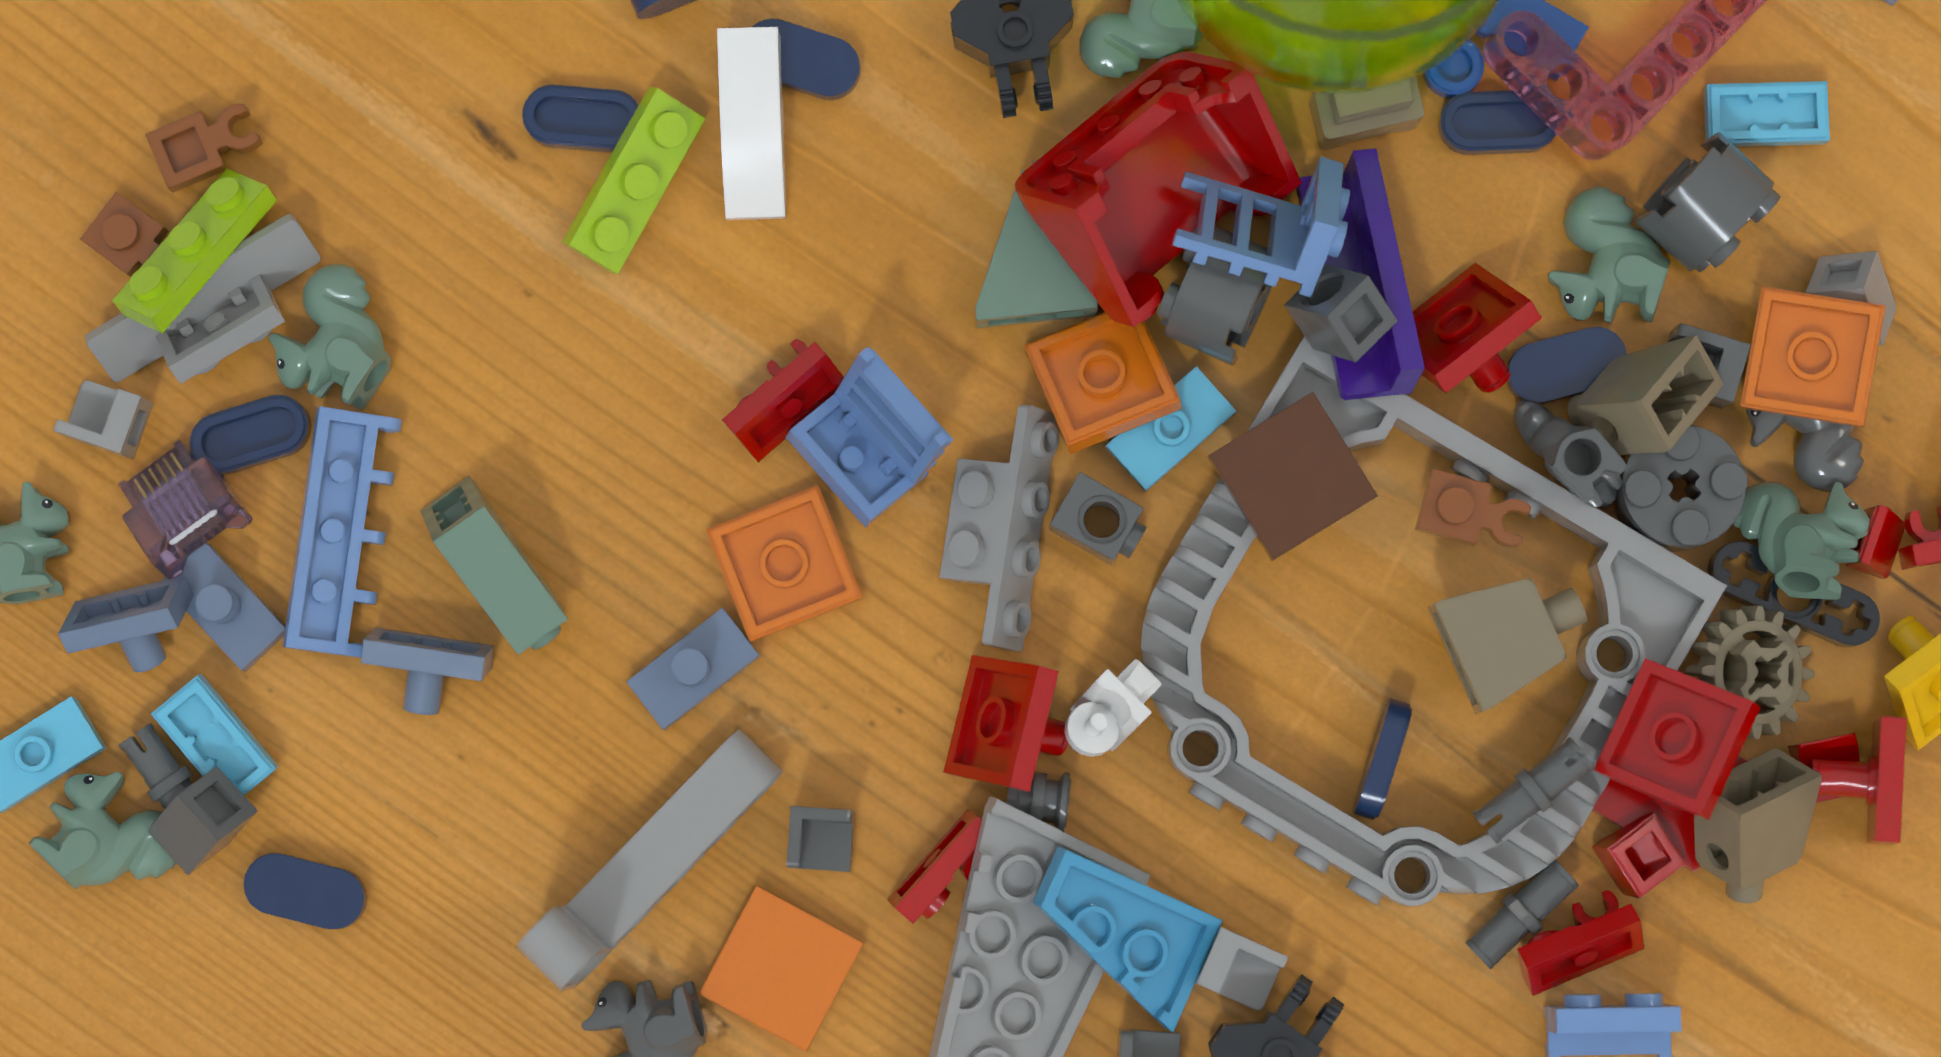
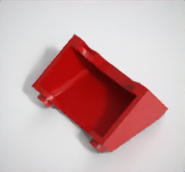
M1181 52L1165 57L1152 65L1034 162L1017 178L1015 189L1027 213L1108 317L1115 322L1134 327L1138 323L1152 317L1156 313L1158 305L1162 302L1164 291L1159 279L1153 275L1184 250V248L1173 245L1177 229L1193 233L1198 226L1202 193L1181 187L1185 171L1280 200L1288 196L1302 182L1250 65L1193 52ZM1218 199L1215 223L1230 210L1235 212L1237 204ZM1253 209L1252 213L1253 216H1264L1268 214Z

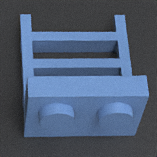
M1320 156L1301 206L1185 171L1181 187L1202 193L1197 233L1194 234L1177 229L1173 245L1194 251L1193 262L1205 266L1208 256L1229 262L1228 273L1240 276L1243 267L1264 272V284L1276 287L1279 277L1300 283L1299 294L1311 297L1327 256L1338 257L1347 232L1348 222L1342 220L1347 209L1350 190L1342 188L1344 163ZM1218 199L1237 204L1232 245L1213 239ZM1253 209L1272 214L1270 218L1267 255L1248 250Z
M869 347L858 354L836 392L790 429L785 437L865 528L926 478L929 474L928 471L937 463L935 460L943 455L945 452L944 448L953 441V438L872 348L869 349Z
M1663 993L1625 994V1004L1601 1005V994L1563 995V1006H1544L1547 1041L1545 1043V1055L1547 1057L1657 1054V1057H1672L1671 1032H1681V1007L1663 1004Z

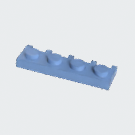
M322 406L316 409L283 648L356 658L362 657L363 644L348 643L353 603L376 605L378 593L356 589L362 543L385 545L386 539L385 532L364 529L370 483L393 486L395 475L392 472L373 469L378 430L388 433L401 432V419Z

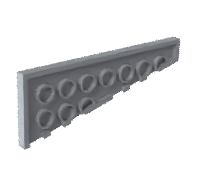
M990 796L983 812L929 1057H1063L1104 970L1033 904L1055 851L1059 846L1144 885L1147 884L1151 875Z

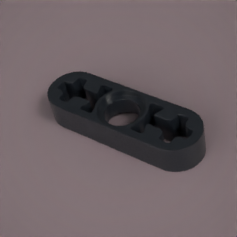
M1739 541L1727 544L1719 548L1709 561L1708 574L1727 585L1722 595L1746 606H1763L1764 611H1781L1784 613L1783 622L1789 625H1798L1801 630L1834 645L1853 647L1866 643L1876 634L1879 628L1880 614L1875 602L1866 594L1841 583L1842 592L1839 600H1827L1825 605L1837 610H1844L1854 604L1858 607L1856 617L1864 621L1862 629H1852L1846 635L1841 632L1843 622L1827 613L1820 615L1819 624L1811 621L1812 616L1820 609L1823 599H1809L1807 606L1800 612H1791L1782 607L1777 597L1778 586L1775 582L1774 574L1765 584L1763 599L1755 596V593L1762 586L1755 581L1742 579L1735 586L1728 582L1731 572L1723 568L1724 560H1735L1740 554L1747 558L1745 568L1748 571L1760 576L1767 574L1768 568L1759 556L1758 547L1748 542Z

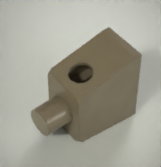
M1687 336L1619 356L1612 360L1584 393L1575 394L1570 398L1568 415L1573 425L1596 428L1618 454L1667 452L1677 443L1724 386V383L1698 336Z
M1531 578L1443 599L1427 607L1475 714L1491 709L1567 658L1558 634L1587 622L1582 602L1573 588L1542 600Z
M1777 748L1732 769L1709 821L1694 815L1695 859L1702 868L1726 882V894L1728 897L1741 903L1759 901L1763 896L1765 879L1795 865L1802 857L1821 785V774Z

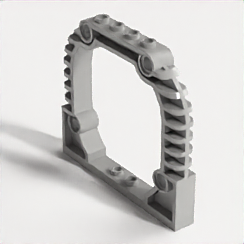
M1304 336L1248 431L1311 392H1314L1350 451L1379 446L1394 426L1455 462L1451 470L1456 475L1484 483L1487 481L1507 493L1503 501L1519 499L1528 503L1531 506V510L1527 517L1535 519L1538 513H1541L1599 548L1587 569L1595 591L1599 628L1588 632L1579 642L1576 651L1577 666L1582 676L1589 683L1579 704L1549 753L1551 754L1564 744L1566 739L1571 737L1581 750L1566 761V766H1571L1582 756L1586 755L1595 767L1644 659H1649L1678 671L1727 585L1598 508L1588 505L1571 492L1406 394L1352 400L1341 399L1331 355L1313 350ZM1219 478L1152 591L1145 611L1141 635L1142 664L1162 684L1151 695V698L1158 713L1172 732L1168 743V758L1178 773L1193 782L1188 793L1220 811L1224 802L1230 804L1246 814L1240 823L1241 825L1270 842H1273L1278 833L1298 845V848L1293 856L1317 871L1325 874L1331 865L1350 876L1351 879L1346 888L1378 906L1382 897L1403 906H1420L1431 901L1439 892L1479 894L1501 890L1531 878L1556 860L1572 843L1610 780L1594 770L1586 773L1560 793L1557 798L1551 801L1553 805L1544 812L1540 810L1532 817H1529L1502 838L1500 843L1496 844L1488 832H1485L1457 845L1441 834L1420 826L1393 828L1383 834H1379L1250 756L1249 736L1241 719L1226 705L1204 692L1202 682L1201 641L1212 610L1256 537L1224 483ZM1603 639H1611L1618 642L1625 652L1624 664L1618 672L1605 670L1597 660L1596 651ZM1192 732L1208 734L1216 745L1215 757L1206 766L1191 764L1183 754L1182 745L1184 739ZM1408 857L1420 862L1425 870L1423 885L1413 893L1402 891L1394 880L1396 866L1401 860Z

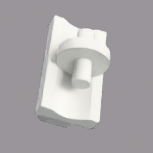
M1137 659L1118 677L1107 669L1069 709L1071 713L1066 719L1064 731L1072 749L1081 755L1090 757L1102 755L1108 750L1113 752L1152 713L1144 703L1162 685L1161 682Z

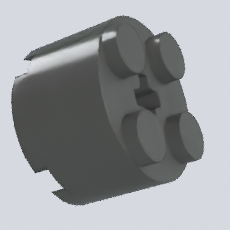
M1721 132L1712 135L1701 144L1708 153L1699 163L1695 159L1690 160L1687 157L1664 180L1644 204L1643 208L1647 212L1638 215L1635 219V222L1688 271L1696 269L1700 273L1710 264L1714 268L1721 265L1741 242L1735 236L1737 231L1750 219L1755 223L1760 221L1770 212L1781 197L1773 189L1774 182Z
M1215 225L1213 239L1232 245L1233 232ZM1249 240L1248 250L1267 255V247ZM1185 249L1183 261L1187 262V273L1181 286L1171 282L1157 313V316L1162 317L1161 324L1166 326L1165 336L1225 363L1234 365L1238 357L1236 350L1231 348V346L1235 343L1245 347L1265 306L1272 286L1264 284V272L1243 267L1240 276L1228 273L1229 262L1208 256L1205 266L1193 262L1194 251Z
M1691 425L1672 449L1667 452L1625 454L1622 457L1627 466L1620 475L1623 483L1622 487L1616 490V500L1614 502L1618 521L1670 552L1691 550L1716 539L1731 527L1741 511L1748 481L1746 472L1731 446L1720 436L1707 429ZM1681 477L1687 483L1684 491L1689 498L1685 496L1678 501H1674L1669 496L1673 485L1667 479L1673 481Z

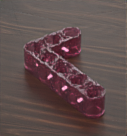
M1686 0L1607 82L1542 18L1533 12L1522 10L1512 12L1503 18L1484 38L1482 51L1484 60L1490 69L1576 154L1584 159L1596 161L1607 158L1628 144L1767 0H1731L1734 8L1732 16L1719 12L1713 0ZM1505 31H1514L1523 36L1528 48L1526 56H1516L1507 49L1504 41ZM1674 32L1684 34L1692 42V58L1683 57L1677 53L1672 42ZM1549 73L1559 74L1566 79L1570 87L1569 99H1560L1551 93L1547 83ZM1633 74L1643 75L1650 81L1653 88L1651 100L1642 99L1635 93L1631 83ZM1592 116H1601L1610 123L1613 131L1611 142H1604L1595 137L1590 125Z

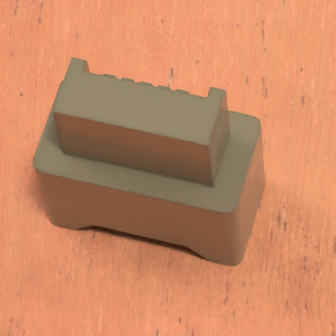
M1411 66L1399 67L1318 86L1314 89L1309 101L1318 144L1323 150L1392 132L1413 130L1418 126L1424 115L1415 72Z

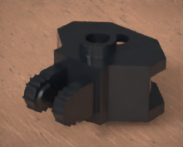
M961 0L950 12L954 47L989 67L990 78H996L1003 118L1017 116V96L1015 88L1012 87L1010 75L1028 71L1033 73L1035 103L1039 105L1040 112L1053 110V99L1047 68L1050 65L1051 51L1073 27L1074 14L1071 0ZM1012 4L1018 10L1004 12L1001 8L1004 5Z
M1301 974L1274 1012L1267 1011L1261 1021L1221 1023L1208 1042L1211 1057H1318L1323 1050L1318 1045L1340 1015L1345 1004L1335 997L1325 1002L1317 1012L1315 1020L1305 1035H1302L1287 1024L1297 1007H1300L1308 997L1313 983Z

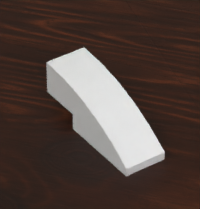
M778 27L717 28L725 219H786L781 37Z

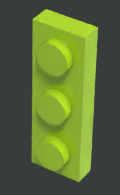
M649 87L561 243L610 273L618 275L706 118L659 88Z
M226 168L179 224L171 230L166 239L139 270L132 275L126 285L113 298L112 302L124 316L163 334L275 204L277 199L267 185Z

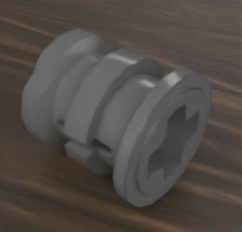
M1035 772L1030 792L1008 787L1007 804L1043 822L1054 823L1057 829L1064 832V827H1066L1071 785L1070 773L1064 772L1059 781L1048 780L1047 773Z

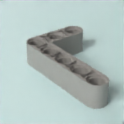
M741 729L737 730L567 905L552 908L529 930L517 944L516 948L560 991L575 988L773 785L783 773V770Z

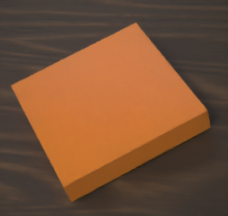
M1762 287L1740 407L1864 428L1886 310L1885 305Z
M1104 312L1024 345L1026 355L1070 454L1182 409L1181 400L1145 321L1131 327L1115 322Z
M818 485L706 529L750 643L863 599Z
M756 885L704 982L699 995L807 1052L864 942Z

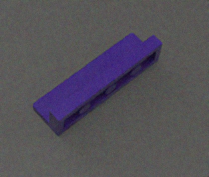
M1376 148L1354 150L1342 178V188L1350 190L1347 209L1342 220L1348 222L1345 240L1338 257L1335 258L1328 255L1324 265L1328 264L1369 275L1397 319V322L1357 362L1331 355L1338 391L1343 400L1410 394L1425 367ZM1312 176L1300 177L1302 184L1296 188L1300 206Z

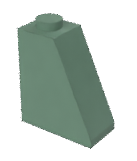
M1015 189L975 307L977 328L1096 316L1097 301L1027 213Z
M470 476L420 510L434 544L518 655L529 647L532 650H536L547 645L560 633V625L568 620L560 602Z

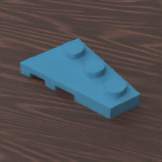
M1059 846L1033 901V904L1160 1025L1170 1032H1174L1223 920Z

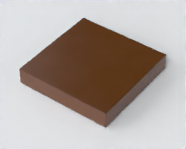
M1311 392L1207 457L1271 561H1274L1378 496L1314 392Z

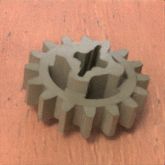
M1741 606L1740 609H1724L1720 611L1721 622H1706L1703 630L1708 640L1706 642H1694L1691 647L1693 652L1700 656L1699 664L1686 667L1687 674L1698 676V679L1749 699L1761 707L1747 737L1752 739H1760L1761 735H1778L1781 733L1780 722H1796L1799 719L1793 704L1794 702H1809L1811 696L1801 688L1802 680L1814 678L1815 672L1808 668H1802V659L1807 657L1812 651L1810 646H1796L1794 642L1801 628L1798 625H1782L1784 613L1781 611H1764L1763 606ZM1753 632L1759 635L1760 638L1757 641L1745 640L1742 635Z

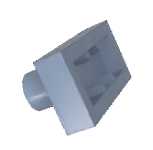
M206 541L163 579L167 580L185 576L194 595L186 611L241 671L246 672L284 637L285 624L214 547Z
M180 576L75 601L58 632V636L68 654L119 642L132 670L135 672H145L157 667L166 658V653L156 633L178 628L194 595L185 576Z
M721 608L626 682L663 730H667L761 656L724 608Z
M375 627L363 640L361 663L408 670L403 709L415 714L434 715L440 712L444 676L482 681L492 669L495 645Z

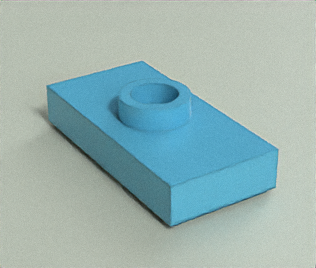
M1827 81L1707 84L1703 88L1705 141L1718 132H1721L1736 147L1823 145L1830 141Z
M1197 366L1174 385L1181 400V410L1119 434L1105 447L1144 492L1149 490L1236 413L1232 405Z
M202 673L194 677L151 713L202 776L218 766L244 796L279 768V765Z
M71 696L0 740V813H5L107 749L77 697Z

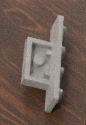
M287 214L243 240L163 334L121 313L87 333L85 341L115 382L122 381L164 356L168 368L179 383L182 384L197 374H203L212 370L220 360L243 346L264 339L272 329L284 323L285 320L271 291L318 264L321 257L294 215Z
M1020 404L1018 406L1009 463L969 459L957 460L939 578L950 581L990 585L982 642L985 645L1017 652L1022 651L1024 638L1031 625L1032 615L1029 606L1034 576L1038 572L1041 561L1039 541L1043 516L1046 514L1050 503L1048 488L1052 457L1055 455L1059 444V432L1052 412L1032 405Z

